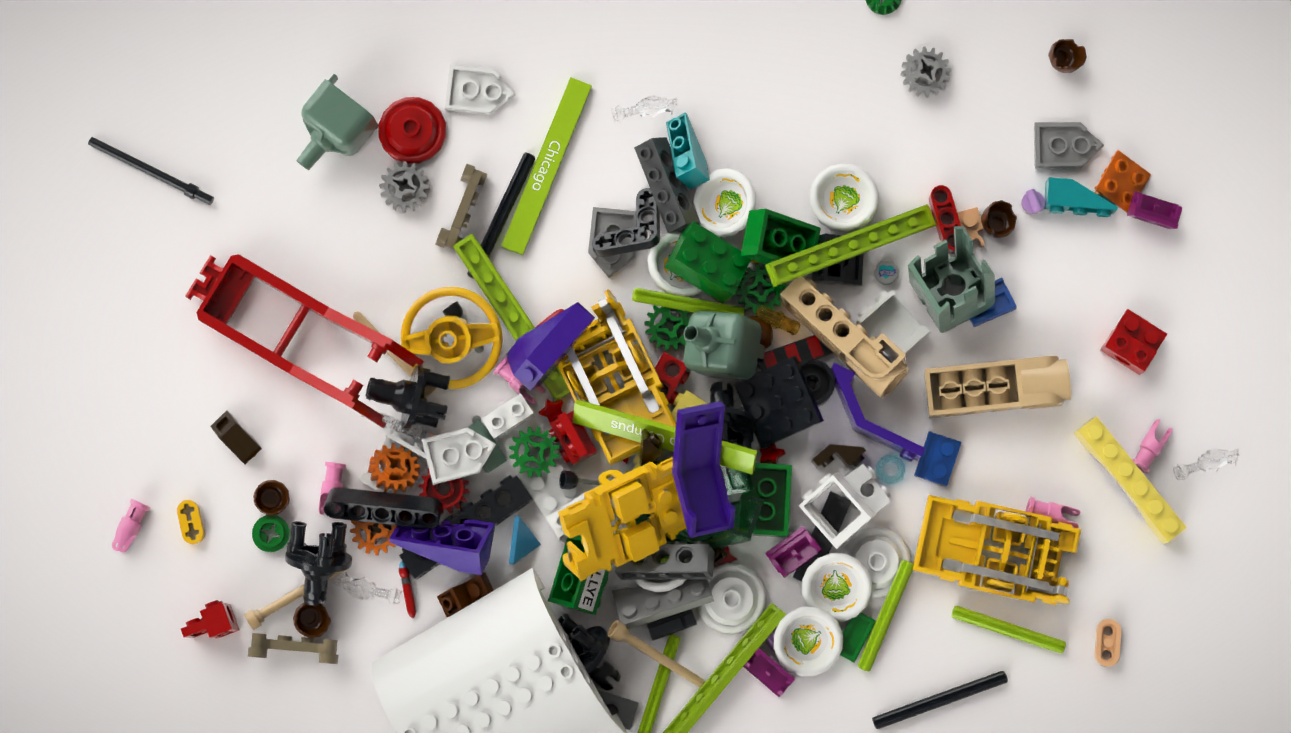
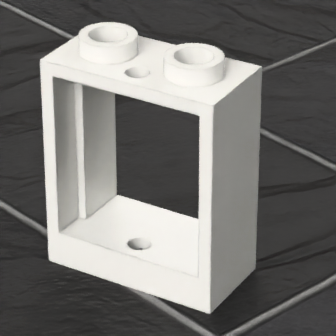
M838 472L832 476L830 473L824 476L819 481L821 486L816 491L810 489L801 497L804 501L799 505L836 549L875 516L874 512ZM834 483L862 513L840 533L832 527L812 504Z

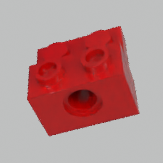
M1126 309L1100 350L1138 375H1141L1153 360L1167 333L1131 310Z
M573 410L568 414L564 412L558 415V419L550 423L552 429L549 430L551 437H556L555 443L559 441L562 445L563 450L560 453L566 463L571 462L572 466H575L597 454V450L584 426L573 423ZM566 436H568L571 443L567 444L565 442Z
M218 600L205 604L206 609L200 611L201 619L189 620L185 622L186 627L181 628L184 638H195L208 633L209 638L215 637V639H219L240 630L231 604Z

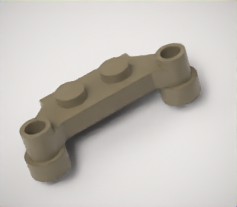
M466 164L460 181L468 183L451 229L441 228L435 245L454 249L453 245L463 239L459 237L462 226L467 228L471 217L468 214L470 205H476L480 194L476 192L478 185L483 187L488 175L487 173L475 169L473 165Z
M252 633L251 647H248V657L267 658L268 649L320 653L319 663L338 664L339 655L336 654L338 640L323 639V644L315 643L316 638L301 637V642L292 641V636L278 635L277 640L266 639L267 634Z

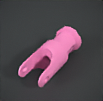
M505 357L493 373L503 377L509 382V386L518 394L521 393L528 402L535 405V399L526 392L525 386L513 375L508 358ZM541 385L536 388L538 391L545 393V389Z
M1160 419L1153 423L1140 444L1141 449L1135 459H1132L1137 467L1146 474L1149 473V466L1154 458L1159 456L1173 430L1169 428L1158 442L1155 438V430L1160 423Z
M325 462V466H327L325 481H322L319 513L321 515L325 513L324 505L328 492L332 488H343L341 480L346 464Z
M1030 496L1026 512L1052 517V523L1058 524V522L1070 524L1074 528L1079 527L1077 523L1066 520L1062 513L1078 516L1081 513L1080 510L1054 502H1041Z
M134 499L130 500L129 510L126 516L122 517L112 542V548L115 551L126 552L131 542L134 541L142 526L140 523L146 511H149L151 507Z

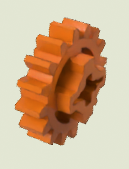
M392 443L390 449L383 445L382 450L376 449L374 457L370 458L368 472L372 473L370 480H377L376 487L384 486V492L386 493L389 489H393L395 494L398 489L406 492L407 486L412 488L415 481L418 480V472L420 470V465L417 464L418 457H411L412 451H404V446L402 445L399 449L396 448L394 443ZM379 464L381 465L380 468L383 470L382 473L379 470Z
M351 520L355 528L350 529V533L356 534L352 542H360L357 547L359 550L366 547V554H370L374 550L377 556L381 549L388 553L387 547L389 545L394 548L396 547V545L389 542V538L396 525H391V530H389L385 524L379 523L378 527L381 529V532L373 536L370 528L371 526L375 527L377 523ZM360 529L365 530L367 534L366 542L361 536ZM384 537L388 538L383 544L376 545L378 540Z

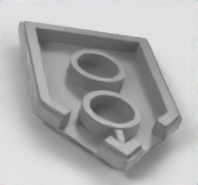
M1035 122V169L1082 168L1104 144L1092 135L1081 122Z
M593 207L588 254L608 278L634 258L635 251L600 257L596 254L592 241L597 235L637 227L636 211ZM624 238L621 244H628L632 238Z

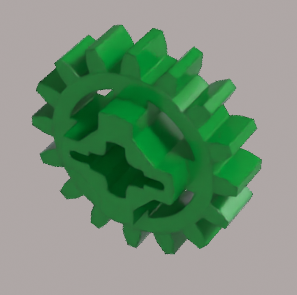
M758 264L755 271L748 267V275L744 274L743 281L738 286L741 290L735 292L736 296L742 297L738 300V304L745 303L744 310L753 309V315L757 311H761L762 316H765L767 309L773 313L774 305L777 307L781 306V302L778 299H781L780 291L784 290L786 285L782 284L773 287L772 283L764 280L763 276L770 278L766 267H764V270H760ZM754 277V283L751 286L745 287L746 283ZM758 285H762V289H766L763 295H759L758 291H754L757 290ZM776 293L774 299L767 304L766 299L768 296ZM752 297L755 299L758 305L749 301L748 298Z
M654 305V314L647 313L651 320L644 322L645 326L650 327V329L645 331L646 335H652L649 342L653 343L656 341L657 349L664 345L666 352L669 351L670 346H673L675 351L678 350V344L685 347L684 333L678 338L677 332L679 329L688 326L690 317H687L690 312L662 306L658 308ZM670 311H674L682 317L677 318L671 315ZM662 314L660 323L654 325L655 319L658 315ZM667 321H670L671 324H676L673 326V331L663 328L666 326ZM663 334L667 336L669 341L661 339L658 335Z
M528 427V433L526 434L520 430L519 434L521 437L519 439L512 438L516 443L515 446H509V449L514 451V454L510 455L509 459H516L512 466L514 468L520 466V474L528 471V477H532L533 472H536L537 476L541 477V471L543 470L549 474L550 470L548 467L550 465L553 467L557 466L553 459L560 458V455L555 453V450L559 449L560 446L553 445L556 437L554 436L549 439L550 431L546 430L544 433H541V427H537L536 432H533L531 427ZM538 436L544 440L536 443L532 442L530 437ZM523 442V444L525 445L524 454L519 457V447ZM528 443L535 448L540 447L541 450L538 454L541 462L534 456L529 457L528 454L531 450ZM550 447V457L546 462L544 453ZM532 461L536 462L539 467L530 468L524 464Z

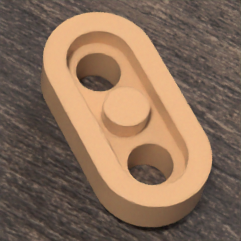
M1105 619L1099 622L1096 627L1094 656L1098 664L1110 667L1115 665L1120 658L1121 627L1117 621ZM1107 626L1112 630L1109 636L1104 633V628ZM1105 650L1110 652L1109 659H1104L1102 656Z

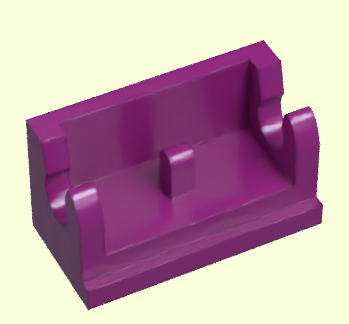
M1134 191L1127 216L1167 229H1177L1182 207L1178 204Z
M802 526L765 554L778 573H781L786 578L823 550L811 532Z
M760 648L743 666L778 697L795 680Z

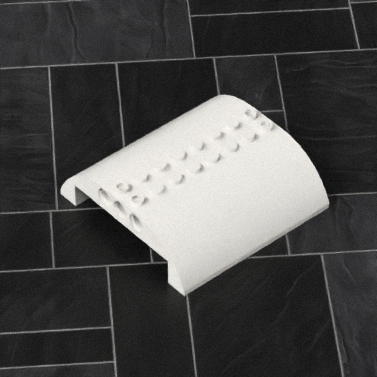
M531 568L372 662L371 668L374 685L395 733L628 732L617 713L612 716L541 592L545 589V586L534 568Z

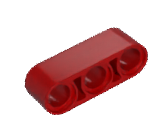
M938 185L934 187L929 195V205L941 242L949 237H954V227L961 226L950 189L947 186ZM943 193L946 201L942 203L937 202L934 194ZM949 215L952 218V224L946 225L942 223L941 216ZM948 244V253L955 254V247Z

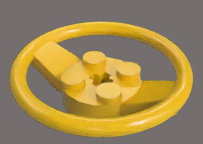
M442 287L425 293L413 303L403 320L401 346L413 354L432 355L434 359L441 363L451 364L460 361L471 352V349L493 342L491 354L483 367L469 377L450 380L448 389H461L481 381L496 365L502 349V328L496 312L484 298L464 288ZM445 296H457L472 301L484 311L490 323H467L463 318L447 315L436 319L427 330L410 334L413 320L421 308L430 301ZM446 333H449L455 339L452 342V346L448 342H444V337H447Z

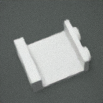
M893 289L889 293L884 290L874 299L877 303L871 309L867 305L857 314L859 319L856 321V324H860L868 332L867 336L869 338L872 336L878 338L881 334H884L901 351L906 353L926 336L930 330L925 325L921 326L894 296L896 292ZM883 351L882 353L893 363L894 359Z
M387 431L385 434L387 438L383 445L390 449L392 443H394L397 449L402 445L404 446V451L411 450V457H418L417 464L420 465L418 472L420 475L427 463L424 447L416 442L413 446L405 442L407 437L397 431H394L393 434ZM379 464V470L382 473L383 470L380 468L381 465ZM368 470L366 473L363 472L359 479L360 482L378 492H384V486L377 488V480H370L372 473H369ZM407 486L406 492L398 489L396 494L408 495L412 488ZM389 489L387 493H393V489Z

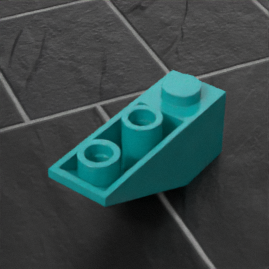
M685 112L667 121L666 125L676 178L690 190L709 181L707 162L687 113Z
M1049 177L1045 183L1044 209H1050V213L1062 214L1064 211H1073L1074 215L1080 216L1087 215L1088 212L1097 213L1096 216L1110 217L1118 209L1116 205L1073 179Z

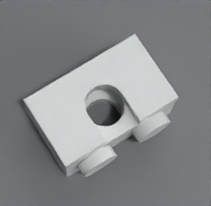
M862 464L846 475L844 479L875 514L891 502L889 500L891 494L884 485L879 487L874 479L877 478L874 470L870 466L865 467ZM863 484L872 486V496L866 497L861 493V486Z

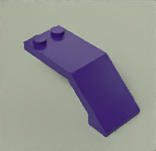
M834 363L831 370L835 377V388L853 431L899 452V457L909 462L920 459L925 451L924 447L864 418L850 384L855 372Z
M721 401L677 410L672 474L688 535L691 538L734 528L736 508L729 501L720 467L725 405Z

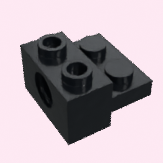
M822 234L819 236L818 245L843 235ZM864 253L813 272L812 281L829 285L862 286Z

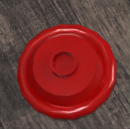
M405 97L393 102L383 112L378 124V138L384 151L393 159L402 163L406 161L407 164H420L433 158L441 150L446 138V122L442 112L432 102L420 97Z

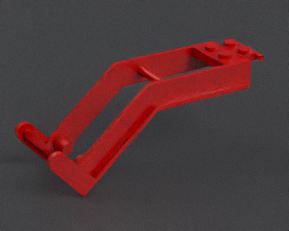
M240 254L230 256L224 268L215 265L214 261L216 258L211 255L199 272V274L206 277L205 281L202 282L196 278L185 295L189 300L196 296L203 301L196 312L200 322L288 374L343 403L384 429L387 424L382 421L384 416L358 400L360 397L358 394L364 385L353 379L350 386L342 391L281 356L307 313L311 310L331 323L372 343V349L367 357L376 363L382 354L385 355L386 352L395 355L412 367L415 364L422 366L424 362L422 359L394 340L326 306ZM255 278L301 304V307L273 352L227 325Z

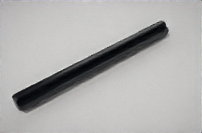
M523 153L480 245L488 258L535 161V156L530 153ZM468 270L467 275H468L470 278L474 279L473 276L471 275V273H470L469 270Z
M999 671L872 718L874 727L880 729L1007 683L1008 678L1004 671Z

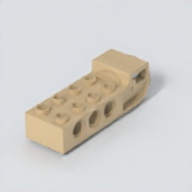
M803 277L794 279L780 293L783 307L844 362L851 371L855 372V375L880 398H884L892 392L908 374L909 368L906 363V354L884 334H881L878 338L874 336L868 338V332L860 324L855 326L850 321V315L844 309L838 310L833 305L834 301L825 292L821 294L817 291V285L809 277L806 279ZM842 334H847L846 337H839ZM883 351L894 359L892 364L885 358V355L882 353Z
M1058 356L924 369L929 419L1025 408L1062 406L1064 400H1071V384L1067 359L1059 360Z

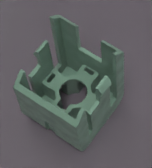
M964 226L954 227V257L948 258V242L943 240L933 246L935 254L924 259V273H922L921 257L919 255L908 264L909 283L922 304L926 305L927 312L940 333L955 328L988 310L995 304V275L985 260H982V266L973 254V240ZM949 277L952 284L960 286L966 284L964 291L956 296L943 295L945 279Z

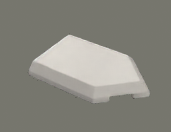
M450 64L444 110L491 115L516 94L496 69Z
M468 427L422 439L433 485L480 473L496 446L494 442Z

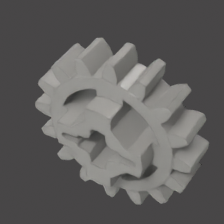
M923 46L920 53L917 49H914V56L907 54L906 60L908 62H903L901 66L906 69L900 73V76L906 77L903 80V85H910L909 92L915 89L917 97L920 96L921 92L925 94L926 98L929 97L930 92L936 96L939 93L938 88L941 90L945 89L946 85L943 82H949L950 77L946 74L951 72V68L945 67L949 60L941 59L943 52H940L938 55L935 54L934 47L930 52H927L926 46ZM915 62L917 70L911 73V66ZM923 68L925 71L930 70L929 76L926 73H921ZM941 71V77L936 82L935 74Z
M406 161L403 162V167H399L396 162L394 163V170L387 168L388 176L381 175L385 183L379 184L380 189L385 190L380 193L381 197H388L385 201L386 205L388 206L393 203V210L396 211L401 207L403 213H406L407 207L415 211V204L422 207L421 199H428L425 191L430 190V186L424 184L429 181L428 176L422 177L424 170L421 168L416 171V164L413 163L411 167H408ZM400 173H404V175H402V176L395 177L396 175H398V174H400ZM415 176L418 178L420 182V188L415 186L413 183L415 180ZM407 183L410 189L402 191L399 185ZM390 186L396 190L394 198L390 194ZM415 197L410 201H405L407 198Z

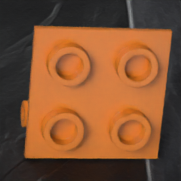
M1117 150L1114 156L1111 157L1108 167L1105 168L1104 174L1101 175L1098 185L1095 186L1094 189L1096 191L1094 193L1101 197H1106L1128 213L1134 191L1141 193L1151 174Z

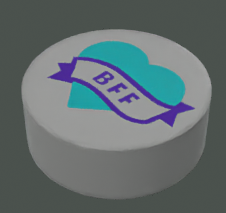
M891 261L880 262L874 270L875 279L883 285L893 283L898 276L897 266Z

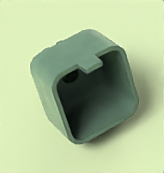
M335 74L329 80L324 79L301 110L302 120L311 136V141L296 161L308 171L325 152H336L345 156L355 155L379 126L371 113L334 85L338 80Z
M694 312L690 316L688 326L684 330L686 342L683 363L689 370L707 377L738 380L750 379L755 374L758 358L764 359L765 346L760 344L761 326L757 321L738 313Z

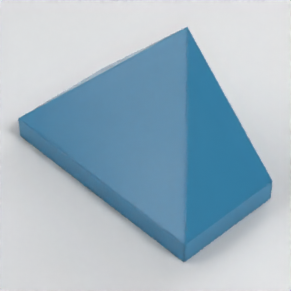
M519 516L514 518L509 564L513 565L541 545Z

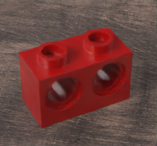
M663 352L655 369L661 383L668 389V394L666 395L668 403L673 405L679 394L676 392L680 383L683 385L686 383L690 372L687 371L688 368H686L681 360ZM669 366H677L680 370L679 374L675 377L667 375L666 370Z

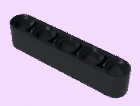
M339 487L332 488L328 492L324 505L325 514L334 519L427 529L438 526L443 509L440 500L433 497Z

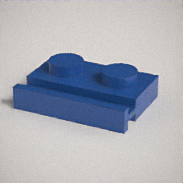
M1003 278L995 280V304L988 310L970 319L973 327L1017 309Z
M929 431L923 446L925 451L918 461L914 476L947 487L962 442Z

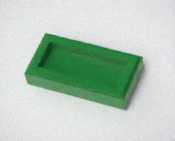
M863 613L850 619L843 631V649L840 656L855 663L876 620Z

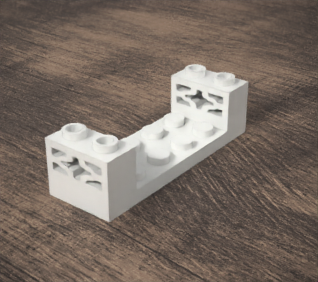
M521 393L481 419L511 466L516 462V459H509V456L514 454V451L509 449V446H515L516 444L512 438L519 439L521 437L519 434L520 430L525 434L528 433V427H531L533 432H536L537 427H541V433L545 432ZM538 436L530 437L532 442L536 443L544 440ZM523 442L519 447V457L523 455L525 451V445L523 444ZM528 443L531 450L528 454L529 457L534 456L541 462L538 454L541 450L540 447L535 448ZM550 447L544 453L546 462L550 457ZM562 456L554 458L553 462L557 466L553 467L550 465L548 467L550 470L549 474L544 470L541 471V477H538L536 472H533L532 477H528V471L520 474L521 467H513L559 540L566 537L567 535L563 533L558 512L578 501L584 500L585 492L579 483L574 489L560 488L559 478L563 470L571 471ZM532 461L524 464L530 468L539 467L536 462Z

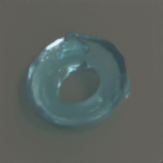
M891 454L881 457L876 464L875 470L881 482L892 485L904 479L906 467L898 455ZM887 463L896 464L898 471L895 475L888 476L885 474L884 466Z

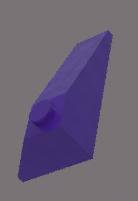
M577 302L519 337L506 354L513 375L530 391L542 385L595 317Z
M464 520V524H450V521H442V525L432 529L397 525L389 538V542L456 571L482 575L490 559L495 523Z

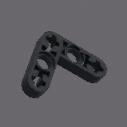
M650 188L640 190L636 196L637 227L602 233L593 239L592 246L598 256L608 257L650 249L658 245L660 242V212ZM647 198H649V199H648L649 206H646V203H645V202L647 201ZM646 215H654L650 221H643ZM647 230H650V232H651V235L649 236V238H648V232H647ZM624 238H632L628 244H621Z

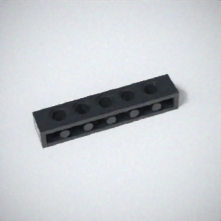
M509 475L499 482L501 485L494 491L492 488L488 489L480 495V501L475 504L472 501L460 509L462 513L455 518L453 515H450L443 521H450V524H460L462 520L468 519L491 522L497 526L534 500L518 476L512 477ZM502 493L510 494L511 501L508 505L499 504L498 497ZM483 506L491 508V515L486 519H482L479 516V510ZM404 548L401 549L403 553L399 555L416 580L440 565V563L433 560L423 559L421 555Z

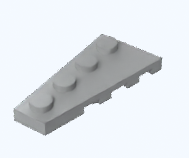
M707 579L687 580L677 588L666 592L656 593L643 589L641 586L612 590L620 622L625 624L627 629L714 602Z

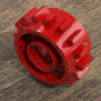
M428 468V476H421L424 484L418 485L419 488L423 489L419 496L433 497L440 500L443 505L441 515L444 514L445 510L453 514V508L455 507L460 510V503H467V499L464 496L470 493V490L465 489V486L470 484L469 481L459 478L443 482L449 483L451 489L447 495H440L438 492L440 484L433 485Z

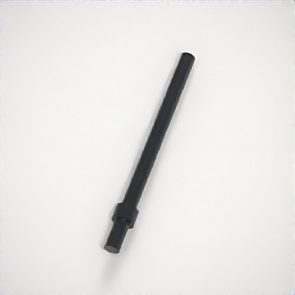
M91 137L88 141V145L184 192V195L191 199L196 198L208 205H211L214 201L213 196L199 190V187L192 183L187 184L94 137Z

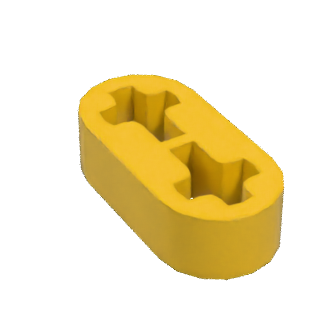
M184 500L177 507L182 537L187 543L198 544L205 537L200 508L196 502ZM188 504L189 507L194 508V511L191 512L192 520L190 521L188 515L183 514V510L186 509ZM190 524H193L194 529L199 531L195 540L192 537H188V533L191 532Z

